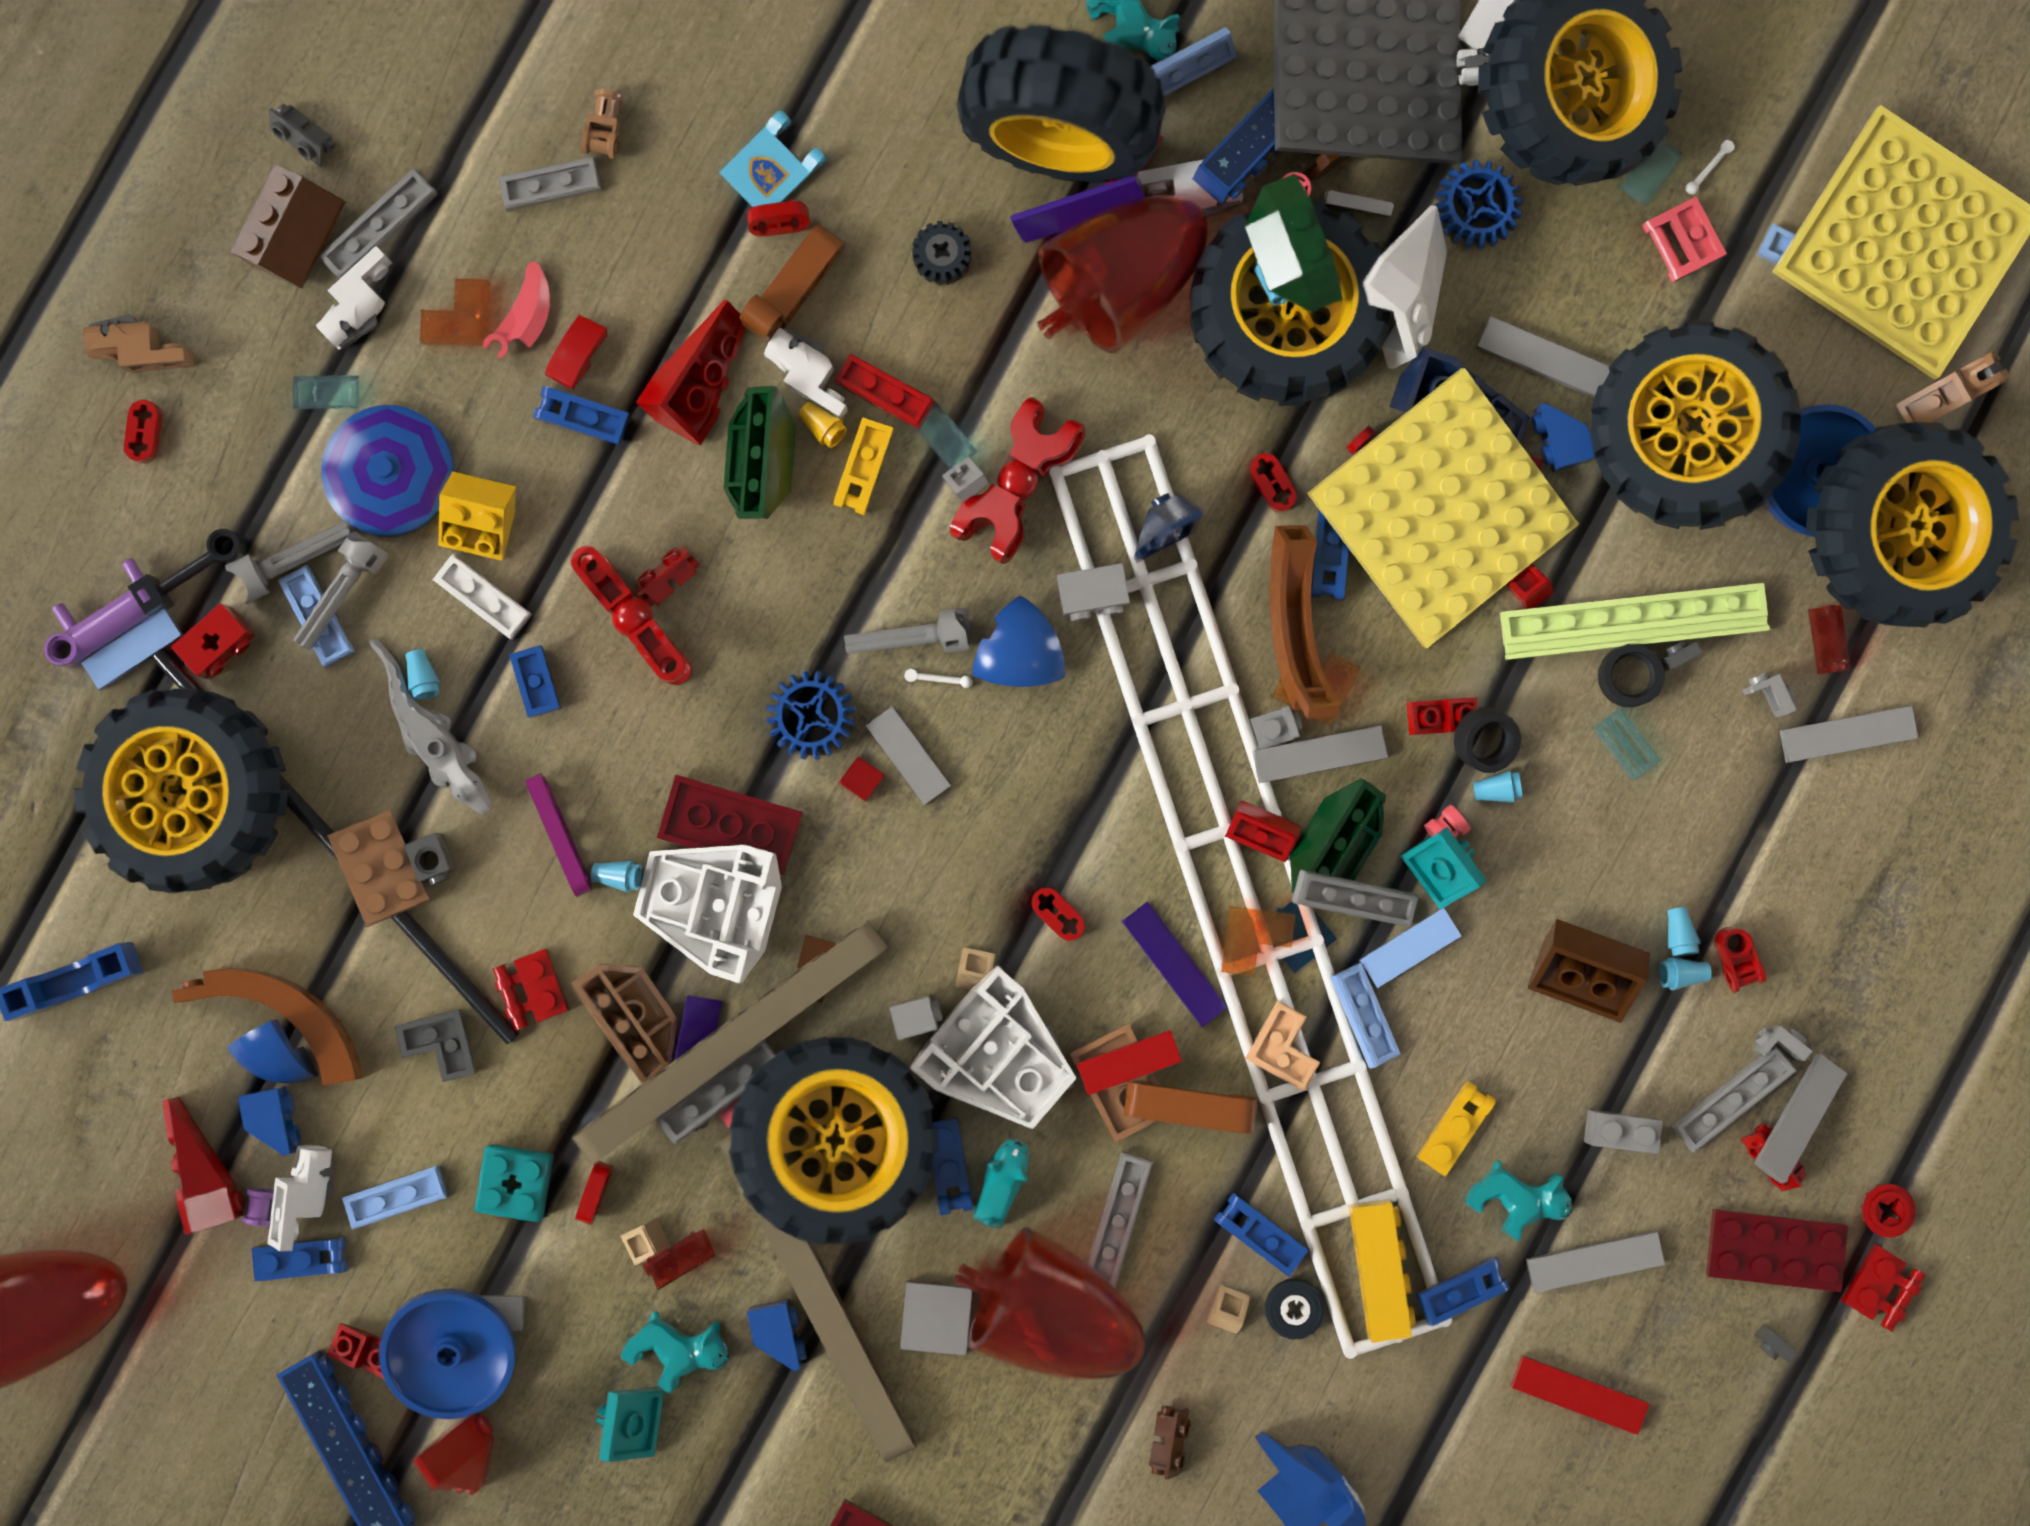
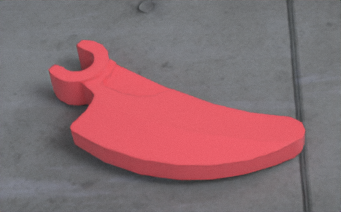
M530 262L528 264L523 285L511 310L494 334L487 336L483 342L482 347L484 349L493 341L501 345V351L497 355L499 359L505 356L508 351V344L514 340H519L526 347L530 348L540 336L547 321L550 294L546 277L538 263Z

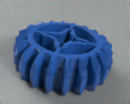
M1477 159L1472 162L1471 169L1465 162L1460 164L1459 172L1451 169L1448 172L1449 179L1443 178L1439 184L1443 190H1437L1434 196L1437 200L1441 201L1434 205L1437 206L1439 213H1443L1439 216L1441 224H1448L1443 230L1444 235H1448L1453 231L1456 234L1453 242L1457 244L1461 238L1466 239L1465 248L1468 249L1473 244V241H1476V245L1480 250L1485 247L1486 240L1491 247L1497 245L1498 238L1506 240L1509 237L1508 230L1514 231L1518 226L1514 219H1520L1523 213L1520 209L1516 208L1523 204V198L1514 196L1521 188L1519 185L1510 186L1511 181L1514 179L1513 174H1509L1504 178L1501 175L1504 171L1503 166H1499L1496 171L1491 170V160L1487 161L1483 168H1481L1480 162ZM1473 181L1486 183L1483 188L1477 190L1468 186L1466 188L1461 186ZM1494 189L1502 199L1503 212L1499 210L1500 206L1493 201L1492 193ZM1483 194H1486L1482 201L1484 203L1479 210L1477 209L1475 214L1471 216L1475 208L1473 206L1474 203L1480 200ZM1453 197L1458 199L1457 203L1465 211L1463 220L1458 217L1454 209ZM1476 220H1485L1487 222L1492 220L1496 223L1488 228H1475L1471 226Z
M803 671V682H799L797 677L792 674L790 675L792 687L789 688L784 682L779 683V687L785 693L782 696L775 692L771 694V697L779 701L778 706L767 705V710L776 712V717H769L766 720L768 724H778V727L770 731L772 737L780 734L783 735L777 743L779 747L782 748L788 742L791 743L788 754L794 755L799 747L801 748V759H807L808 751L812 750L814 759L818 760L820 759L819 749L824 748L825 753L831 756L833 752L829 746L830 744L834 743L839 749L844 746L837 739L840 734L845 738L851 737V733L843 728L845 725L855 726V720L846 718V714L856 712V708L854 706H844V703L849 702L852 696L851 694H845L840 697L839 694L844 690L845 686L843 683H839L833 689L831 686L835 678L832 675H829L825 683H822V673L820 671H816L814 681H810L808 671ZM819 689L817 695H814L813 699L808 703L802 704L791 699L802 690ZM828 694L833 697L838 708L837 723L825 717L823 713V707ZM797 707L803 710L808 708L810 711L811 707H817L816 714L826 723L824 724L817 720V722L812 721V724H806V716ZM786 708L795 712L799 717V724L794 737L788 731L785 723ZM815 727H822L831 731L826 738L820 741L803 742L806 735Z

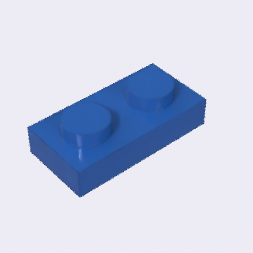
M538 645L509 654L527 717L533 718L562 709L543 646Z

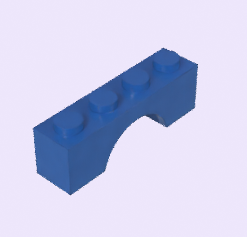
M133 942L115 944L91 953L70 965L1 987L0 1010L4 1021L21 1020L143 974L144 972Z

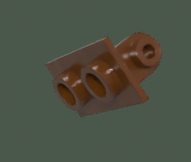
M1162 1405L1161 1411L1157 1412L1154 1435L1165 1438V1443L1157 1441L1152 1443L1149 1466L1152 1467L1151 1473L1156 1475H1164L1165 1473L1164 1479L1168 1480L1178 1476L1179 1472L1184 1468L1186 1455L1183 1452L1184 1439L1190 1433L1191 1420L1188 1419L1189 1409L1185 1408L1176 1411L1174 1414V1407Z

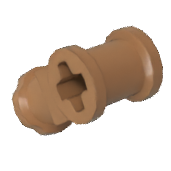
M595 90L594 97L597 98L594 115L588 114L587 124L584 126L581 138V153H601L608 155L610 159H615L619 149L621 127L616 118L619 104L623 103L624 96L610 90Z

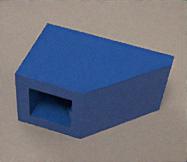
M1547 403L1539 405L1534 410L1535 415L1532 416V425L1537 435L1541 434L1544 447H1541L1542 458L1546 466L1550 465L1552 473L1585 464L1595 459L1591 436L1586 424Z
M286 1086L238 1097L245 1131L283 1156L297 1152V1146L301 1143V1135L298 1126L293 1124L291 1112H294L295 1109L294 1099L291 1093H287Z
M789 1299L750 1307L747 1315L754 1346L791 1370H800L803 1364L802 1360L807 1359L804 1340L797 1339L795 1327L800 1326L797 1307H791Z

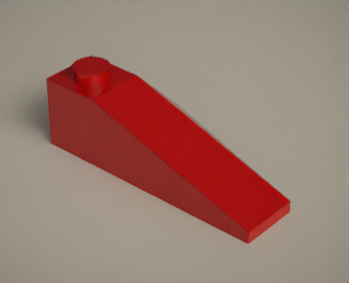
M723 300L653 375L636 401L657 423L696 445L703 443L718 419L721 409L717 407L722 389L727 390L730 380L726 378L731 360L737 357L745 327L740 320V313L728 300Z
M175 1097L163 1100L162 1105L167 1139L172 1146L176 1147V1153H174L173 1160H171L172 1171L177 1173L181 1181L182 1189L176 1190L175 1193L185 1235L244 1216L245 1199L243 1193L237 1190L236 1183L181 1099Z
M478 1413L470 1414L439 1435L413 1460L432 1490L448 1492L454 1488L457 1493L461 1494L467 1491L468 1495H474L479 1492L486 1482L494 1436L491 1433L493 1432V1427L486 1416H480Z

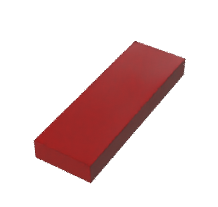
M851 353L834 379L836 385L918 430L935 404L933 398Z
M1167 1030L1076 1064L1088 1095L1180 1063L1182 1060L1172 1032Z

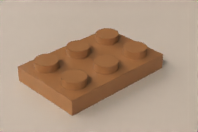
M390 810L327 835L366 927L429 902L422 882H418L405 849V843Z
M1129 1023L1070 1052V1055L1077 1067L1076 1063L1137 1042V1039ZM1154 1072L1130 1080L1160 1085ZM1128 1081L1091 1094L1115 1143L1157 1122L1123 1115Z

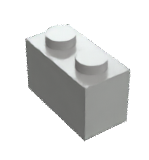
M1123 563L1057 575L1063 617L1071 616V621L1091 618V612L1102 610L1105 616L1124 612L1123 607L1128 606L1130 603Z
M931 994L896 1003L889 1007L898 1040L937 1030L939 1027L938 1021L943 1019L939 1000L932 1001Z
M1588 1109L1584 1142L1598 1147L1659 1154L1663 1121L1654 1117Z

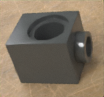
M433 833L404 845L418 882L429 881L430 885L433 886L450 879L448 873L456 870L442 833ZM431 851L435 852L439 858V863L433 870L428 869L425 865V857Z

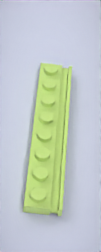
M1764 583L1500 613L1503 645L1505 646L1506 654L1505 660L1612 649L1627 644L1648 645L1770 630L1767 621L1768 610Z

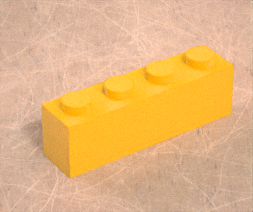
M1388 1199L1349 1204L1368 1338L1372 1343L1412 1337L1411 1328L1416 1327V1319L1413 1307L1407 1306L1406 1294L1411 1293L1408 1273L1403 1274L1401 1261L1406 1260L1404 1242L1403 1240H1398L1396 1227H1401L1398 1207H1393L1392 1202Z

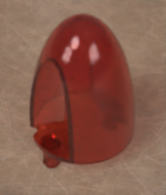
M1178 195L1142 197L1117 204L1089 216L1042 244L1039 249L1041 271L1059 308L1037 322L1039 330L1043 331L1052 324L1043 333L1047 339H1051L1067 325L1072 324L1076 329L1082 330L1089 337L1091 343L1099 349L1108 353H1117L1160 316L1182 291L1194 273L1208 237V220L1203 209L1193 200Z
M1028 1227L1022 1228L1013 1237L994 1268L984 1263L980 1270L977 1271L962 1263L958 1272L968 1276L969 1279L960 1274L955 1275L954 1283L960 1284L979 1294V1308L971 1324L969 1347L988 1357L1036 1373L1080 1380H1097L1119 1376L1133 1369L1143 1357L1145 1352L1143 1328L1137 1315L1119 1291L1106 1278L1071 1251Z
M43 1249L0 1255V1389L31 1377L66 1358L92 1340L112 1321L123 1305L128 1289L125 1273L116 1263L96 1254L75 1250Z

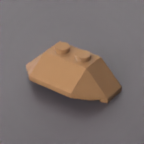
M597 964L571 983L584 1006L642 1084L672 1062L677 1017L641 966Z

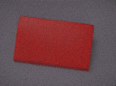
M1241 800L1225 837L1286 863L1299 837L1301 826Z

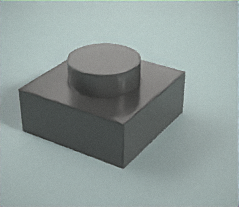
M1683 640L1667 648L1668 656L1662 658L1661 661L1665 671H1668L1703 653L1697 642L1686 646Z
M1764 1325L1755 1333V1336L1763 1342L1759 1348L1774 1360L1781 1357L1790 1362L1798 1353L1775 1332Z

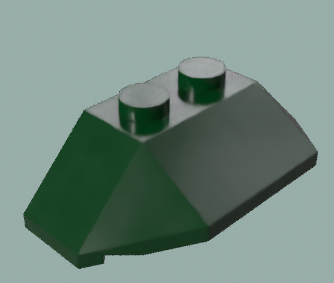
M1296 174L1264 185L1246 223L1245 231L1268 291L1303 307V309L1309 312H1314L1342 301L1343 296L1333 257L1311 200Z
M748 387L744 393L745 398L737 406L728 423L723 489L731 505L736 510L737 518L768 519L791 492L796 425L778 387Z
M1360 778L1323 799L1290 854L1292 893L1295 891L1300 870L1353 881L1356 879L1382 836L1384 821L1383 804L1386 800V794Z

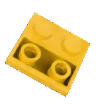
M452 471L440 493L438 546L502 561L515 515L516 486Z

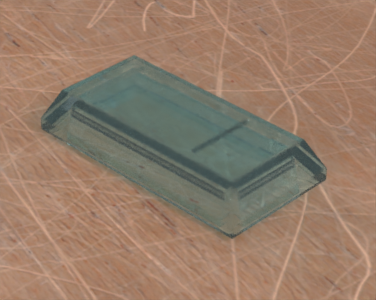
M1663 139L1652 155L1643 157L1638 167L1629 173L1620 189L1647 206L1683 152Z
M293 376V409H359V376Z
M935 402L922 426L917 431L947 467L951 469L967 456L971 458L978 451L940 405Z

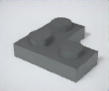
M462 1009L394 1026L402 1058L435 1050L442 1082L477 1073Z

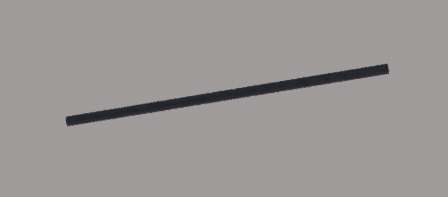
M165 648L159 650L152 657L154 662L178 688L204 691ZM279 773L281 790H288L286 805L337 860L327 836L334 833L333 830ZM407 911L391 917L392 921L506 1045L510 1044L519 1035L515 1028Z

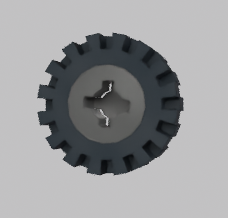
M937 221V225L933 226L932 223H929L924 231L921 229L918 232L917 239L915 238L913 241L912 255L914 265L917 267L918 273L921 276H925V280L928 282L932 280L937 285H941L942 282H947V285L952 284V280H960L962 274L968 271L972 258L969 238L963 233L962 228L954 227V223L948 222L947 225L943 224V221Z

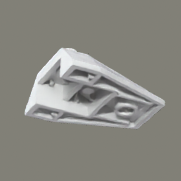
M1431 205L1379 257L1364 281L1369 304L1391 310L1395 315L1396 324L1382 346L1387 368L1395 369L1416 358L1422 347L1429 343L1432 336L1447 256V246L1437 206Z
M748 845L650 851L633 915L709 974L737 983H743L766 950L782 885L776 854Z
M998 966L967 993L930 1036L910 1066L912 1071L936 1091L1031 1129L1039 1123L1076 1079L1023 987Z

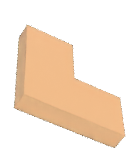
M1277 1000L1245 1059L1302 1091H1305L1320 1064L1319 1061L1291 1046L1307 1017Z

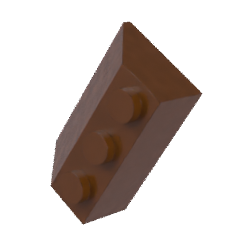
M275 164L231 253L247 264L303 289L346 201L310 180Z
M1556 919L1543 941L1528 989L1621 1023L1648 980L1650 953Z

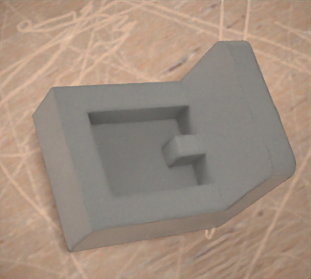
M1767 672L1749 679L1750 686L1742 689L1744 695L1752 694L1762 689L1775 718L1796 711L1793 704L1796 702L1794 692L1789 685L1784 684L1780 674L1769 677Z
M1774 1024L1770 1027L1765 1026L1754 1039L1757 1044L1752 1049L1758 1055L1766 1056L1776 1044L1792 1058L1799 1061H1805L1812 1053V1050L1804 1045L1807 1042L1804 1036L1792 1028L1787 1031L1782 1026Z

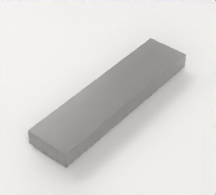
M413 168L319 255V258L340 279L375 246L378 248L383 246L438 193Z
M1491 316L1476 349L1595 398L1598 385H1603L1610 372L1608 365Z
M1912 706L1780 730L1786 763L1918 738Z
M1382 726L1252 751L1259 784L1388 758Z
M1300 870L1292 902L1297 905L1411 927L1419 895Z
M765 1040L761 1041L655 1120L673 1144L676 1145L740 1097L745 1089V1084L758 1068L771 1060L776 1054Z
M1774 1045L1766 1056L1759 1055L1672 1124L1671 1128L1690 1152L1695 1153L1796 1073L1797 1070L1779 1047Z
M1822 1054L1815 1055L1756 1158L1754 1164L1779 1183L1787 1181L1847 1073Z
M1121 1151L1083 1275L1084 1281L1115 1290L1154 1163L1153 1161Z
M1657 1231L1526 1258L1532 1289L1535 1293L1665 1265Z

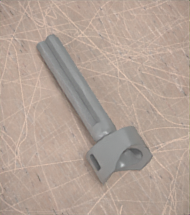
M343 521L261 561L259 564L256 560L252 559L250 554H247L226 564L225 567L228 572H232L240 577L246 585L247 595L245 597V604H248L270 593L267 579H271L343 544L351 531L346 522Z
M355 531L347 536L338 550L345 555L344 559L348 562L342 566L293 639V641L307 650H310L361 576L362 571L365 573L369 571L376 575L388 557L387 552Z
M959 607L940 610L938 624L931 623L845 635L846 653L851 654L929 644L939 641L943 645L946 654L968 651L970 648L967 633L971 626L967 608Z

